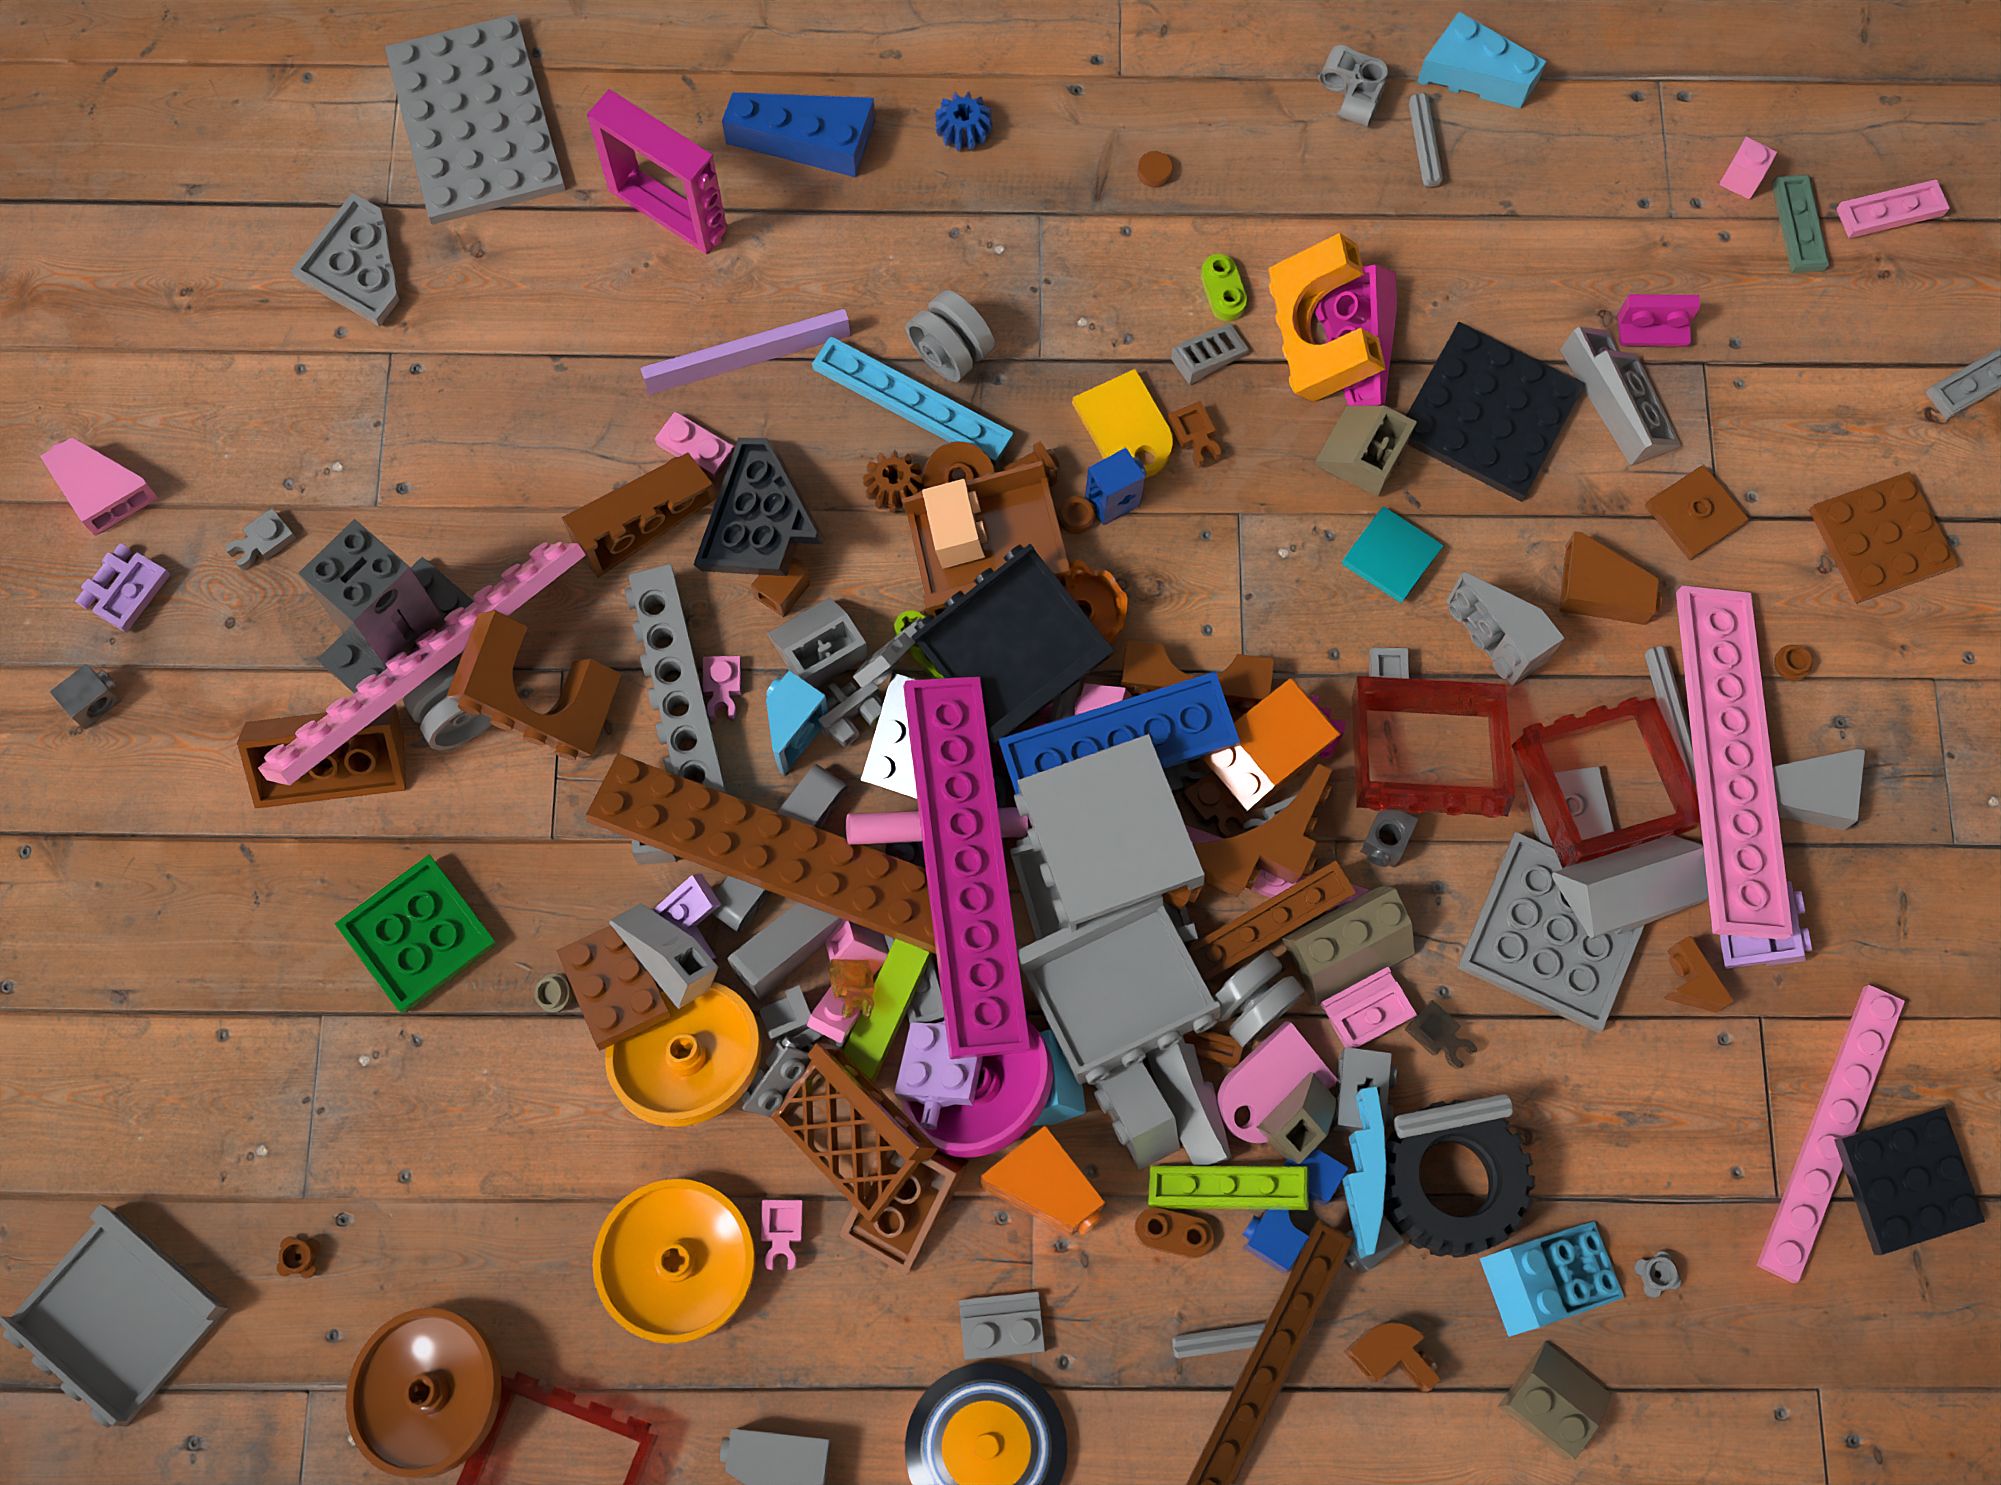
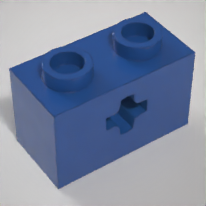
M1127 448L1088 467L1085 498L1092 503L1095 514L1103 525L1140 506L1146 471L1140 459L1136 456L1132 457Z

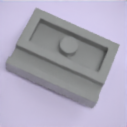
M1038 1292L959 1300L965 1360L1045 1352Z

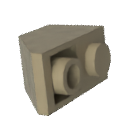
M1310 1072L1257 1126V1129L1280 1155L1300 1164L1327 1136L1338 1101L1316 1075Z

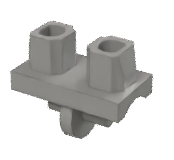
M873 681L858 691L851 682L842 689L833 682L826 687L831 697L826 700L828 713L818 719L822 727L820 731L827 739L832 736L834 740L845 748L860 736L859 731L851 723L859 715H862L871 727L878 724L883 707L879 698V689Z

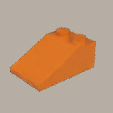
M1290 678L1234 722L1240 740L1238 746L1212 753L1202 758L1245 809L1249 811L1261 808L1337 739L1341 733L1296 681Z

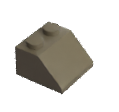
M1544 1342L1498 1407L1563 1460H1576L1600 1426L1612 1394L1552 1346Z

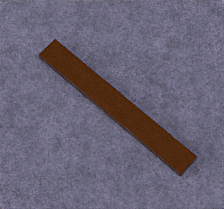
M1320 1220L1316 1221L1186 1485H1234L1355 1240L1354 1238Z

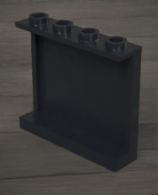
M1031 543L1025 548L1019 544L1003 557L1006 563L995 571L990 567L974 579L976 584L974 588L966 594L961 590L950 597L944 603L947 609L937 617L929 614L915 625L914 628L917 632L911 636L944 678L980 677L987 734L995 745L999 744L998 739L1011 735L1115 654L1114 649L1102 637L1038 555Z

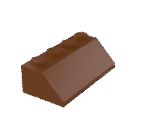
M396 704L387 709L291 785L266 780L258 767L266 762L264 756L269 751L281 744H284L286 747L297 738L295 733L299 728L313 720L317 723L328 713L245 722L237 745L254 808L405 791L404 737Z

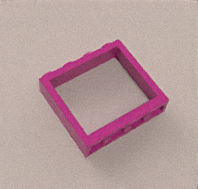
M608 89L587 113L608 191L700 251L708 254L714 245L718 246L722 243L721 237L728 230L713 155ZM635 151L681 179L684 183L687 200L640 171Z

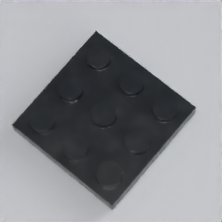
M1945 1107L1927 1110L1834 1139L1874 1255H1884L1985 1222Z

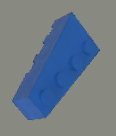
M732 92L722 119L726 144L856 178L876 121L874 98Z

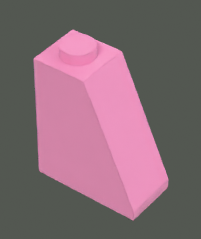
M73 437L65 442L55 444L48 452L40 456L81 522L94 536L158 499L156 493L142 477Z

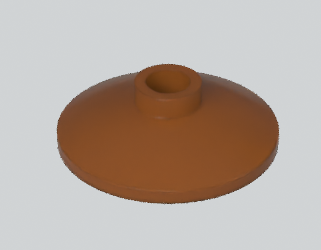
M963 441L946 443L937 448L928 458L923 472L924 487L927 489L957 481L952 476L956 469L964 470L966 473L964 479L968 481L982 477L987 473L995 472L988 455L978 446Z

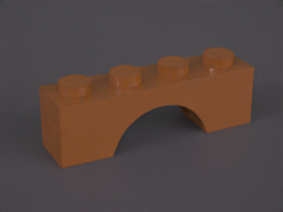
M1127 640L1120 687L1126 688L1132 697L1196 678L1195 676L1183 673L1172 664L1166 654L1164 645ZM1237 654L1229 667L1217 674L1228 707L1238 708L1239 712L1245 714L1271 694L1274 658Z

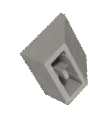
M830 597L767 633L788 669L815 689L868 658L865 640L848 614Z

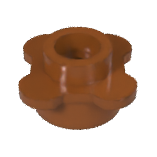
M292 1236L284 1238L280 1244L279 1263L276 1266L279 1275L287 1277L290 1274H300L306 1279L314 1276L317 1271L314 1262L316 1254L321 1248L320 1243L314 1238H309L307 1241L296 1240ZM297 1254L302 1255V1259L300 1261L295 1260V1256Z

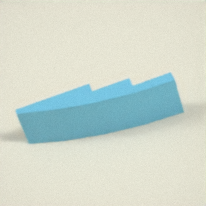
M1377 1086L1361 1089L1355 1095L1363 1130L1352 1133L1349 1136L1357 1173L1348 1174L1342 1179L1360 1259L1368 1258L1375 1253L1383 1214L1386 1176L1385 1140Z

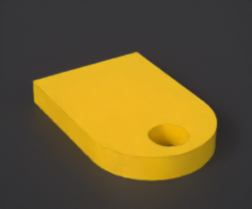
M1136 369L1073 397L1072 404L1103 459L1124 448H1127L1132 457H1135L1136 454L1142 451L1149 452L1154 456L1155 460L1151 464L1143 465L1146 471L1145 478L1157 474L1167 464L1172 450V433Z

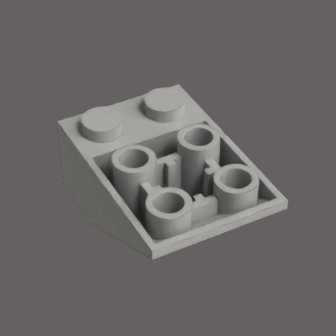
M1467 572L1460 575L1446 600L1449 612L1458 622L1462 621L1470 631V637L1474 645L1488 654L1493 661L1492 664L1496 673L1501 678L1507 679L1512 686L1547 664L1565 639L1542 609Z

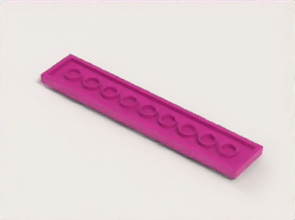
M980 677L907 680L903 685L949 1059L1025 1053L1030 1050Z

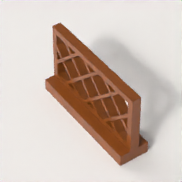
M816 1043L807 1055L811 1062L805 1068L803 1075L795 1082L782 1100L780 1107L770 1117L868 1222H876L920 1162L929 1161L938 1148L837 1045ZM820 1072L826 1080V1095L813 1096L812 1080ZM845 1098L850 1103L851 1121L837 1122L836 1099ZM826 1100L827 1123L814 1124L813 1102ZM795 1103H803L804 1125L795 1126L786 1117ZM870 1124L876 1130V1147L862 1148L861 1125ZM851 1126L852 1149L838 1150L837 1127ZM827 1128L828 1151L819 1152L814 1146V1129ZM886 1151H896L906 1161L897 1174L887 1175ZM877 1152L878 1176L863 1177L862 1153ZM852 1154L853 1178L845 1179L839 1173V1155ZM878 1181L879 1198L871 1207L864 1200V1182Z

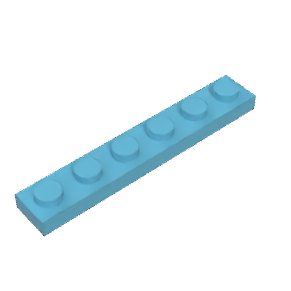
M832 336L828 338L812 362L813 370L938 437L948 442L963 441L978 446L988 455L995 467L1013 440V432Z

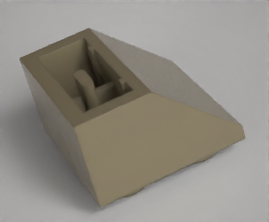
M1346 406L1314 465L1378 497L1406 447L1417 421L1386 406Z

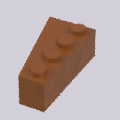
M689 452L680 457L670 459L666 464L563 516L562 520L572 543L580 545L586 554L583 559L599 578L716 500L717 497L713 483Z

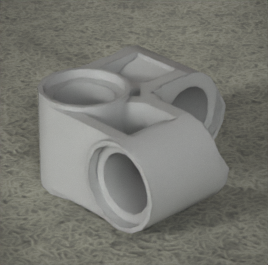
M1334 46L1319 75V81L1325 88L1331 91L1346 94L1342 107L1336 113V116L1369 127L1383 95L1388 69L1384 61L1379 58L1354 51L1348 46Z

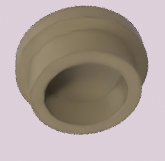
M561 974L545 976L537 983L534 991L535 1000L538 1005L547 1012L555 1013L561 1012L568 1007L573 994L569 980Z

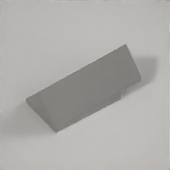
M1581 326L1574 329L1561 347L1560 352L1577 380L1585 383L1583 387L1585 393L1630 466L1680 447L1681 444L1637 354L1620 352L1609 330Z
M1668 835L1553 872L1551 875L1591 940L1613 931L1617 935L1709 900L1704 846L1674 835Z

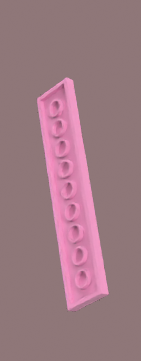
M545 542L534 548L529 553L531 558L523 565L515 564L504 571L501 575L503 580L494 587L489 585L478 591L473 596L475 601L465 609L463 607L457 608L444 618L446 624L437 631L431 629L419 636L415 641L417 644L415 648L407 654L405 651L396 654L387 661L386 666L388 668L378 676L372 674L358 683L356 686L358 691L348 699L342 697L328 706L326 709L328 714L317 723L313 720L299 728L295 733L297 738L286 747L284 744H281L269 751L264 756L266 762L258 767L259 771L266 780L285 785L294 783L465 649L479 613L496 610L506 616L510 615L586 556L578 543L563 544L558 542L548 544Z
M1681 586L1676 592L1712 932L1713 934L1787 940L1793 935L1751 593Z

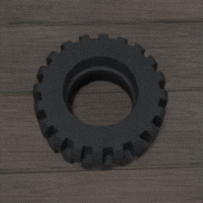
M1454 1100L1453 1102L1445 1104L1444 1101H1439L1430 1104L1426 1108H1420L1415 1112L1463 1103L1467 1101ZM1499 1118L1405 1138L1398 1137L1394 1128L1392 1134L1386 1138L1384 1216L1390 1215L1394 1221L1392 1226L1399 1235L1404 1233L1410 1238L1409 1244L1417 1249L1423 1247L1429 1249L1430 1254L1440 1257L1445 1255H1452L1453 1258L1466 1257L1499 1245L1508 1239L1507 1236L1517 1231L1524 1222L1522 1216L1524 1213L1529 1212L1533 1202L1529 1197V1191L1535 1188V1176L1529 1175L1528 1167L1533 1165L1531 1154H1523L1519 1145L1525 1141L1518 1131L1512 1134L1506 1128L1509 1124L1508 1120ZM1444 1142H1453L1465 1146L1480 1159L1488 1177V1194L1484 1204L1477 1211L1466 1216H1451L1438 1210L1427 1199L1419 1180V1165L1423 1156L1431 1147Z

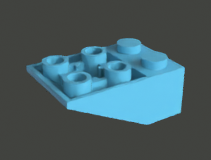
M1595 1221L1480 1258L1509 1337L1624 1298Z

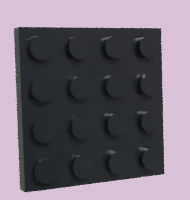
M1458 321L1406 415L1417 421L1407 445L1522 502L1585 383Z

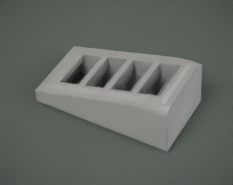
M1229 323L1173 347L1171 360L1190 386L1248 354L1249 349ZM1228 336L1235 348L1230 350L1222 338ZM1216 342L1223 353L1218 355L1211 344ZM1202 349H1206L1211 356L1210 359H1206L1201 351ZM1194 354L1200 363L1195 364L1190 356Z

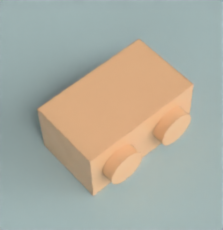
M965 479L923 489L922 492L935 551L942 569L985 558L982 544L988 542L983 521L976 522L975 513L981 512L976 491H968Z

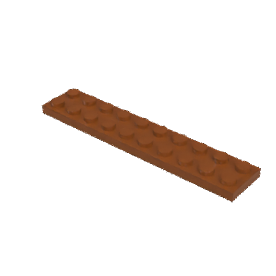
M617 753L586 813V822L936 954L925 868L861 844L849 845L847 839L620 753Z

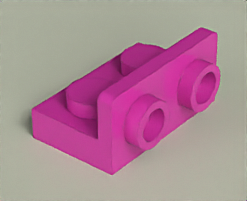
M1628 294L1617 314L1620 345L1687 347L1691 342L1690 323L1700 309L1699 295Z

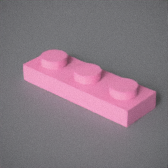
M1937 179L1843 201L1836 210L1848 238H1853L1944 216L1950 208Z

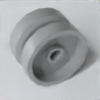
M944 289L928 303V311H919L905 324L907 336L917 353L936 373L948 381H959L972 369V361H981L995 348L992 332L981 315L963 297L950 290Z
M461 659L445 664L405 695L403 699L404 705L413 720L421 723V733L429 746L435 750L451 749L479 736L492 725L490 723L492 718L481 713L480 715H474L462 711L457 707L458 702L446 697Z
M1270 950L1264 952L1250 964H1246L1237 971L1213 997L1214 1002L1218 1001L1221 1005L1220 1017L1217 1018L1218 1021H1226L1242 1010L1243 1014L1237 1018L1230 1029V1035L1242 1048L1269 1028L1306 992L1293 976L1283 978L1270 988L1269 984L1279 975L1282 968L1281 962Z

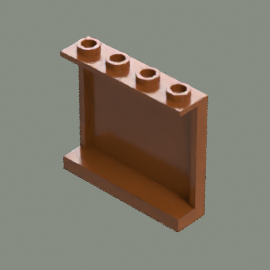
M1042 461L1024 463L1017 468L998 473L991 472L982 477L965 481L968 491H976L981 512L975 513L976 522L983 521L988 539V542L982 544L985 558L942 569L935 551L923 492L920 491L912 496L902 498V503L908 516L925 596H923L928 615L933 614L934 617H937L947 609L944 603L950 597L961 590L966 594L976 586L974 579L990 567L994 571L1006 563L1003 557L1019 544L1025 548L1031 543L1066 590L1075 588Z

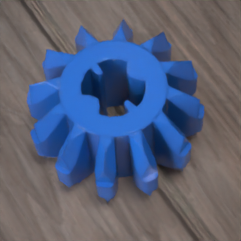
M969 91L965 97H960L954 92L952 100L943 98L941 108L935 112V122H937L936 133L938 137H943L945 146L955 143V148L958 152L962 146H968L973 151L975 142L984 145L986 135L992 131L990 107L984 106L982 96L972 99Z

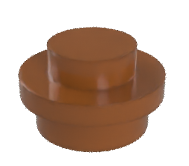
M1787 645L1781 648L1775 655L1774 666L1778 674L1790 681H1798L1810 673L1812 657L1810 652L1802 646Z

